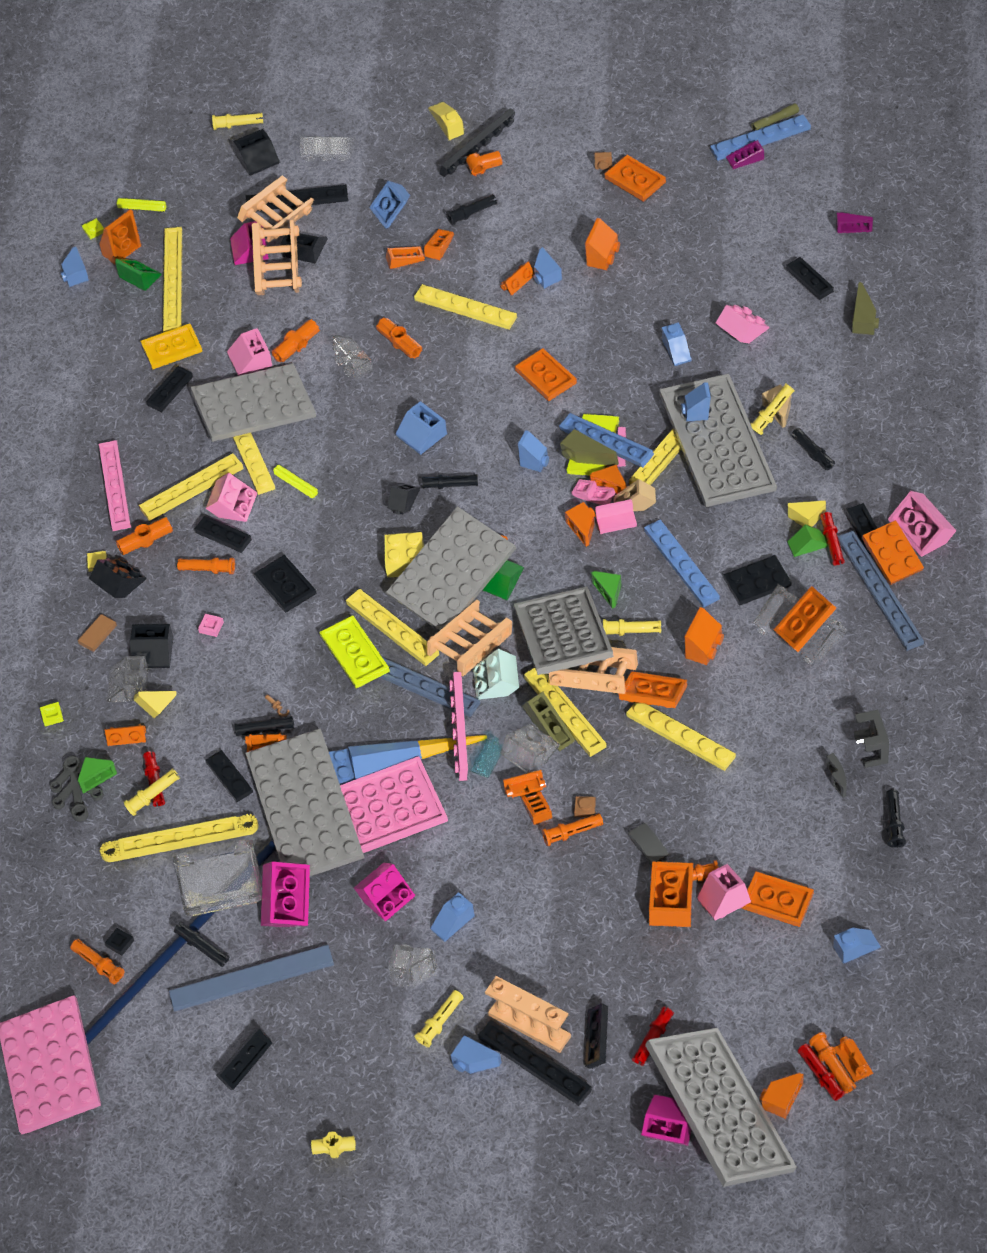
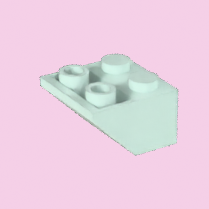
M497 649L473 668L477 699L506 697L519 688L516 656Z

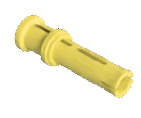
M263 114L212 115L213 129L217 130V128L223 127L230 129L236 125L263 124V119H256L263 117Z
M785 383L766 409L760 410V415L753 423H750L752 429L760 435L763 434L766 426L773 422V416L795 391L790 385Z
M603 619V627L606 635L619 634V636H623L625 633H661V620L624 622L622 619H619V621Z
M172 768L144 791H137V795L129 801H124L127 810L135 816L142 807L150 805L151 799L179 780L180 776L177 775L178 773Z
M453 990L433 1018L426 1020L424 1028L415 1034V1039L425 1047L431 1046V1041L437 1034L441 1033L442 1025L463 1000V995Z

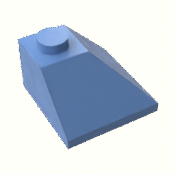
M387 181L369 208L387 229L406 204L410 194L402 185Z

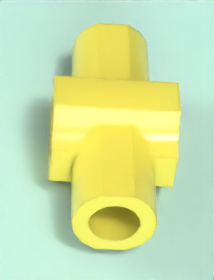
M328 1132L327 1136L323 1139L311 1140L312 1154L326 1153L331 1158H337L344 1151L356 1150L355 1137H341L336 1132Z

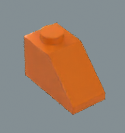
M583 502L566 511L565 519L566 524L587 547L590 544L595 526V512Z
M797 1073L772 1081L768 1089L764 1088L760 1096L764 1110L786 1119L803 1085L804 1074Z

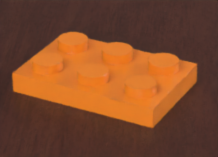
M626 155L605 173L606 180L643 202L666 183V177L629 155Z
M543 348L515 366V371L548 401L577 384V378Z
M896 520L862 536L865 545L889 585L924 569Z
M811 586L774 628V631L799 652L836 610V607Z
M631 671L625 681L626 692L625 694L619 693V700L676 708L687 688V680Z
M755 871L747 890L751 902L744 905L741 909L800 927L814 895V889Z

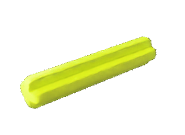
M118 198L117 207L124 209L165 211L167 207L165 201Z
M277 465L273 469L276 476L310 498L317 496V488L281 465Z

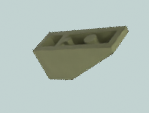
M859 282L853 317V333L874 335L875 329L879 328V318H876V309L863 283Z
M575 429L560 443L562 455L576 463L610 466L619 464L616 451Z
M541 692L522 706L532 722L559 751L576 741L544 692Z

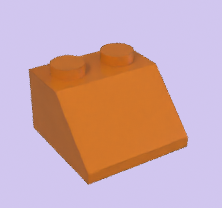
M599 218L596 219L585 242L587 266L607 270L609 264L612 265L614 262L615 252L618 253L620 248L618 234Z
M701 607L685 635L686 659L707 665L710 659H714L716 647L722 644L724 634H722V625Z

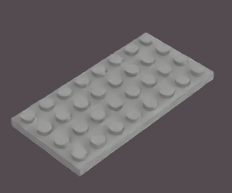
M729 374L660 389V397L705 507L777 490V485ZM708 382L711 396L708 420L686 422L685 414H682L681 403H684L685 395L703 383Z
M321 728L246 752L280 862L310 865V876L364 859V854Z
M718 1028L647 1041L645 1046L723 1187L795 1171L797 1166Z

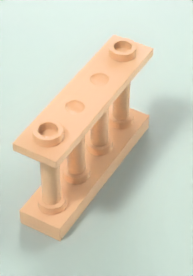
M281 176L242 205L237 218L242 222L247 218H252L266 230L290 227V220L296 222L311 212L314 199L310 198L303 203L286 190L285 185L288 179ZM283 195L298 208L293 211L276 196ZM272 202L288 216L282 218L266 204ZM262 210L274 219L277 224L272 226L259 216L256 211ZM269 236L267 237L266 241L270 242L274 238L277 239L279 236Z
M290 220V228L264 230L259 223H252L254 281L257 295H265L267 288L293 286L294 291L299 293V287H302L301 277H298L297 236H299V226H296L293 220ZM291 235V245L269 247L262 245V239H265V237ZM291 252L292 262L270 264L263 262V256L269 253ZM292 269L293 279L271 281L264 279L266 271Z
M478 600L474 601L427 641V655L431 656L439 650L457 661V672H461V676L466 675L512 634V621L505 618L501 623H496L479 613L480 601ZM475 618L493 630L485 634L469 623ZM463 629L480 639V641L472 644L457 635V633ZM451 639L468 651L460 655L444 644Z
M611 647L614 656L612 658L580 665L578 670L565 669L550 672V685L625 694L623 675L626 669L636 670L638 666L637 651ZM589 665L599 666L596 673L586 672ZM607 667L618 668L615 675L604 674Z
M498 976L494 978L485 991L486 995L496 999V1002L488 1012L490 1017L559 1053L562 1051L571 1037V1033L560 1028L568 1017L567 1012Z

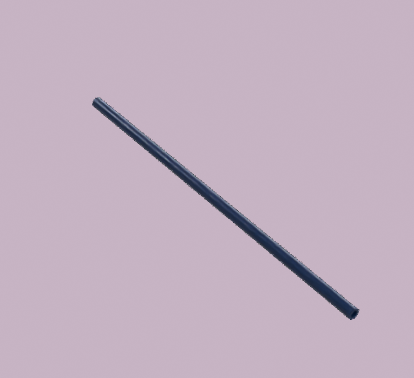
M273 839L188 926L193 931H198L276 850ZM178 936L85 1033L87 1045L186 944L187 941Z

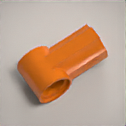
M499 151L482 156L474 153L467 157L466 163L472 175L477 176V174H483L486 169L502 165V159Z

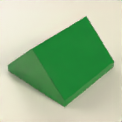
M117 258L115 260L119 278L144 291L162 275V273L137 260Z
M507 560L482 591L507 601L524 567Z

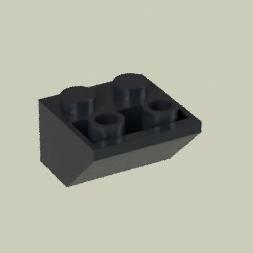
M264 129L233 141L235 154L249 176L280 163L272 141Z
M299 231V236H297L298 260L316 264L328 240L327 236ZM284 235L281 246L291 245V235ZM283 252V257L292 259L291 252Z
M106 558L97 560L89 579L112 597L125 598L143 583L146 577L141 574L139 569L131 567L128 561L123 558Z
M132 624L130 636L132 669L170 668L173 646V633L170 624Z

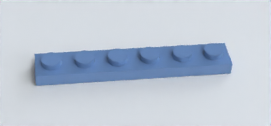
M803 114L711 145L710 150L716 160L719 161L756 140L763 146L810 130L811 125Z
M571 413L559 425L561 431L570 434L575 429L616 451L618 457L642 468L654 456L651 449Z
M661 520L644 527L645 533L703 608L720 600V595Z

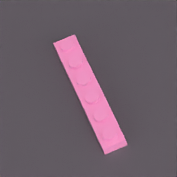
M117 440L100 443L99 448L112 530L117 531L131 528Z
M453 672V680H449V690L453 692V696H450V705L455 711L451 713L452 724L456 726L452 730L453 740L457 741V744L454 745V756H458V761H455V773H459V781H466L468 764L461 672Z

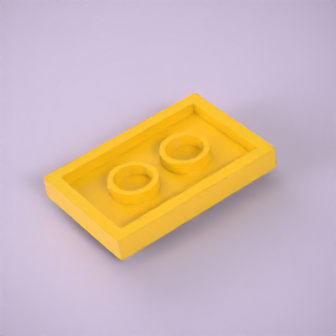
M191 324L141 340V345L152 369L202 352V347Z

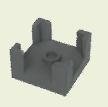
M879 710L855 714V721L857 723L870 721V728L854 732L856 743L864 742L865 751L876 750L878 756L864 759V767L868 768L888 763L889 739Z

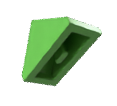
M804 525L787 541L794 557L828 547L826 536L823 535L822 530L808 525Z
M593 571L591 573L592 584L613 609L616 607L622 586L621 575Z
M85 757L78 778L83 794L117 774L113 761Z

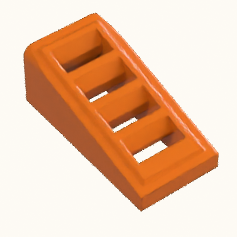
M438 229L424 246L425 257L441 260L454 236V232Z
M421 246L387 248L386 252L389 269L421 262L425 259Z
M528 789L525 790V795L531 794ZM540 790L536 791L535 795L527 798L525 795L520 796L534 825L552 819V811ZM539 798L538 800L529 803L530 800Z

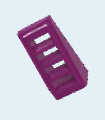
M756 140L726 156V159L734 170L764 160V149L759 141Z
M837 213V233L872 232L873 217Z

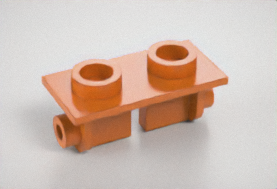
M529 261L519 266V269L511 277L502 281V290H508L510 295H513L533 277L534 272Z
M141 724L139 726L110 727V729H105L108 746L146 742V726Z
M281 733L267 736L249 734V736L245 737V743L247 744L246 752L286 740L287 736L281 735Z
M542 770L503 780L507 798L525 795V788H528L529 793L543 790L546 787Z
M847 1036L842 1037L840 1045L834 1048L854 1083L872 1075L871 1068L854 1040L847 1038Z

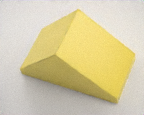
M826 501L788 503V517L801 526L808 525L813 527L820 520V515H825L824 513L826 512Z
M176 691L138 692L134 696V701L155 718L176 696Z

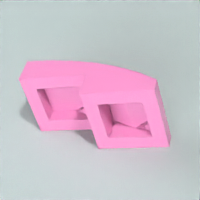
M579 479L572 491V495L595 504L606 505L610 504L615 495V490L610 487L597 486L595 481Z

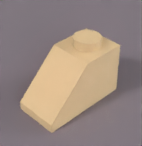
M779 384L762 393V405L765 408L783 386ZM791 395L773 416L782 428L787 423L791 407Z
M640 479L613 497L614 503L631 499L633 511H645L656 503L655 488Z

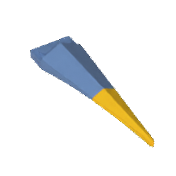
M487 735L466 737V745L486 740ZM453 738L349 746L348 749L331 751L329 755L339 784L343 785L418 756L420 759L453 750L457 741L453 740Z

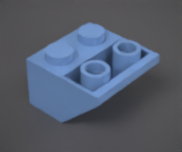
M421 401L407 411L396 432L398 438L420 455L447 435L445 420Z

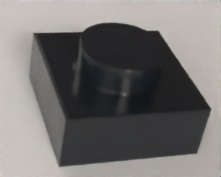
M116 928L106 940L105 945L122 956L134 942V938Z

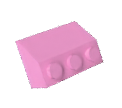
M914 491L908 493L888 518L890 522L897 521L910 545L921 557L946 544L956 532V529L924 494Z

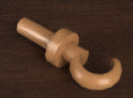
M269 695L265 696V699L273 705L272 708L274 710L278 709L279 716L286 717L289 714L288 709L286 714L280 713L283 707L280 705L281 702L279 700L275 701Z

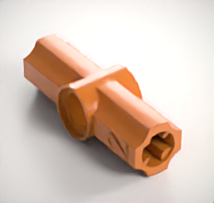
M388 318L379 320L376 329L392 342L394 348L400 349L410 358L415 359L420 355L422 346L406 334L404 327L397 326Z
M310 319L296 331L290 330L285 335L284 341L272 350V356L281 363L296 351L301 352V349L307 346V342L320 331L319 326Z
M164 517L150 525H138L133 533L117 540L116 545L120 553L125 555L140 547L151 546L154 540L173 532V529L167 517Z

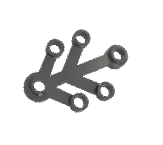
M70 756L64 761V771L50 784L53 793L61 792L58 797L53 799L52 804L55 809H62L65 806L64 801L73 792L75 806L72 808L71 814L75 821L81 822L88 817V811L86 806L83 805L81 789L78 783V774H80L83 764L79 758ZM71 777L70 783L62 791L63 787L61 785ZM55 785H59L57 789L53 788ZM92 788L86 792L95 801H99L104 797L103 791L100 788ZM62 801L61 804L56 805V802Z

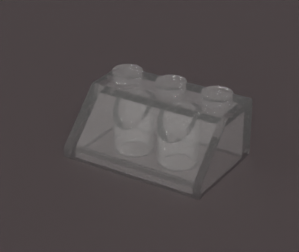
M300 137V158H305V161H315V158H321V161H331V158H338V161H348V158L353 157L355 137Z

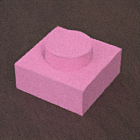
M205 614L198 628L199 633L217 637L224 623L223 618Z

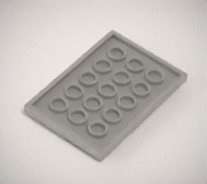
M294 363L191 387L192 396L212 442L316 417L315 409Z
M457 506L386 593L440 631L470 606L516 550V546Z
M588 586L514 604V609L537 675L548 674L614 657Z

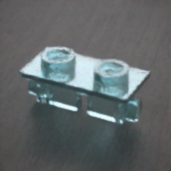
M492 736V738L486 741L471 772L487 778L490 777L505 749V746L499 744L497 737Z

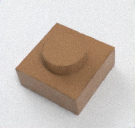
M612 152L595 153V169L612 168Z
M576 796L575 817L595 815L596 797Z

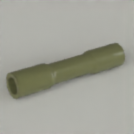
M794 103L775 114L751 123V128L753 131L768 127L775 122L799 113V107Z

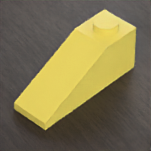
M444 102L428 107L448 140L464 135L463 121L455 109Z

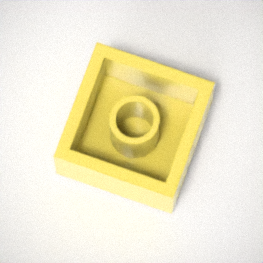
M422 532L385 535L387 578L399 577L424 547Z

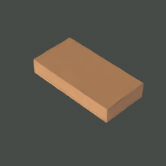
M101 614L79 638L78 643L94 652L117 626L116 622Z

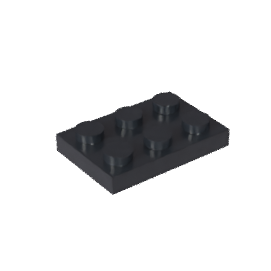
M285 554L253 573L254 578L285 613L317 594L316 589Z
M776 555L723 574V578L739 606L792 586L791 580Z

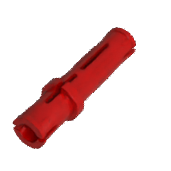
M825 512V518L821 514L820 519L834 566L840 565V560L841 564H844L845 560L837 536L838 529L834 525L832 513Z
M151 751L143 754L146 768L144 772L148 778L149 786L160 779V767L157 766L156 755L153 751L152 756ZM163 791L152 799L154 807L165 804Z
M662 1007L655 1021L651 1022L647 1035L632 1057L634 1063L639 1064L641 1062L640 1065L644 1066L650 1055L645 1044L650 1039L660 1038L661 1034L666 1032V1026L674 1015L671 1009Z
M809 1044L802 1045L797 1052L816 1075L820 1086L827 1090L833 1100L837 1101L842 1098L845 1092L835 1081L834 1074L829 1073Z

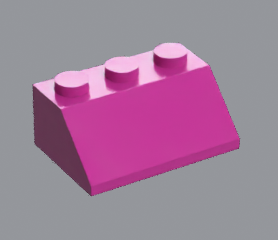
M269 862L263 865L261 926H308L310 865Z

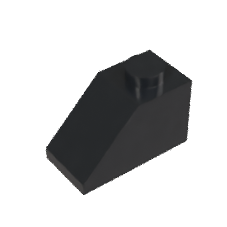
M408 484L392 486L387 509H392L393 513L400 515L410 511L420 491V487Z

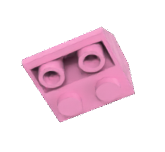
M735 304L734 306L726 305L716 321L718 326L743 343L752 342L769 329V326L764 323L765 320L759 316L755 317L751 309L745 306L741 308Z
M258 328L240 334L227 351L238 376L257 372L272 366L270 352Z
M228 473L216 480L206 509L218 518L246 522L257 492Z
M728 864L709 873L697 897L699 903L715 921L751 902L745 883Z

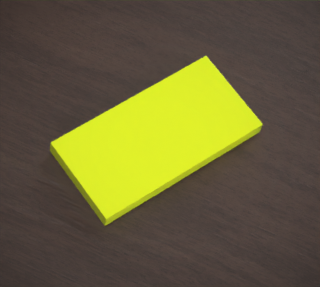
M583 414L582 419L613 433L617 431L619 424L618 416ZM570 459L567 474L590 476L592 472L606 468V465L576 463Z
M353 615L320 631L321 638L356 689L390 672L388 665Z

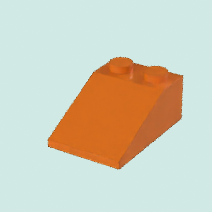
M131 209L104 228L100 241L101 252L104 257L115 265L116 258L124 259L141 246L133 211Z
M652 862L649 926L691 927L693 863Z

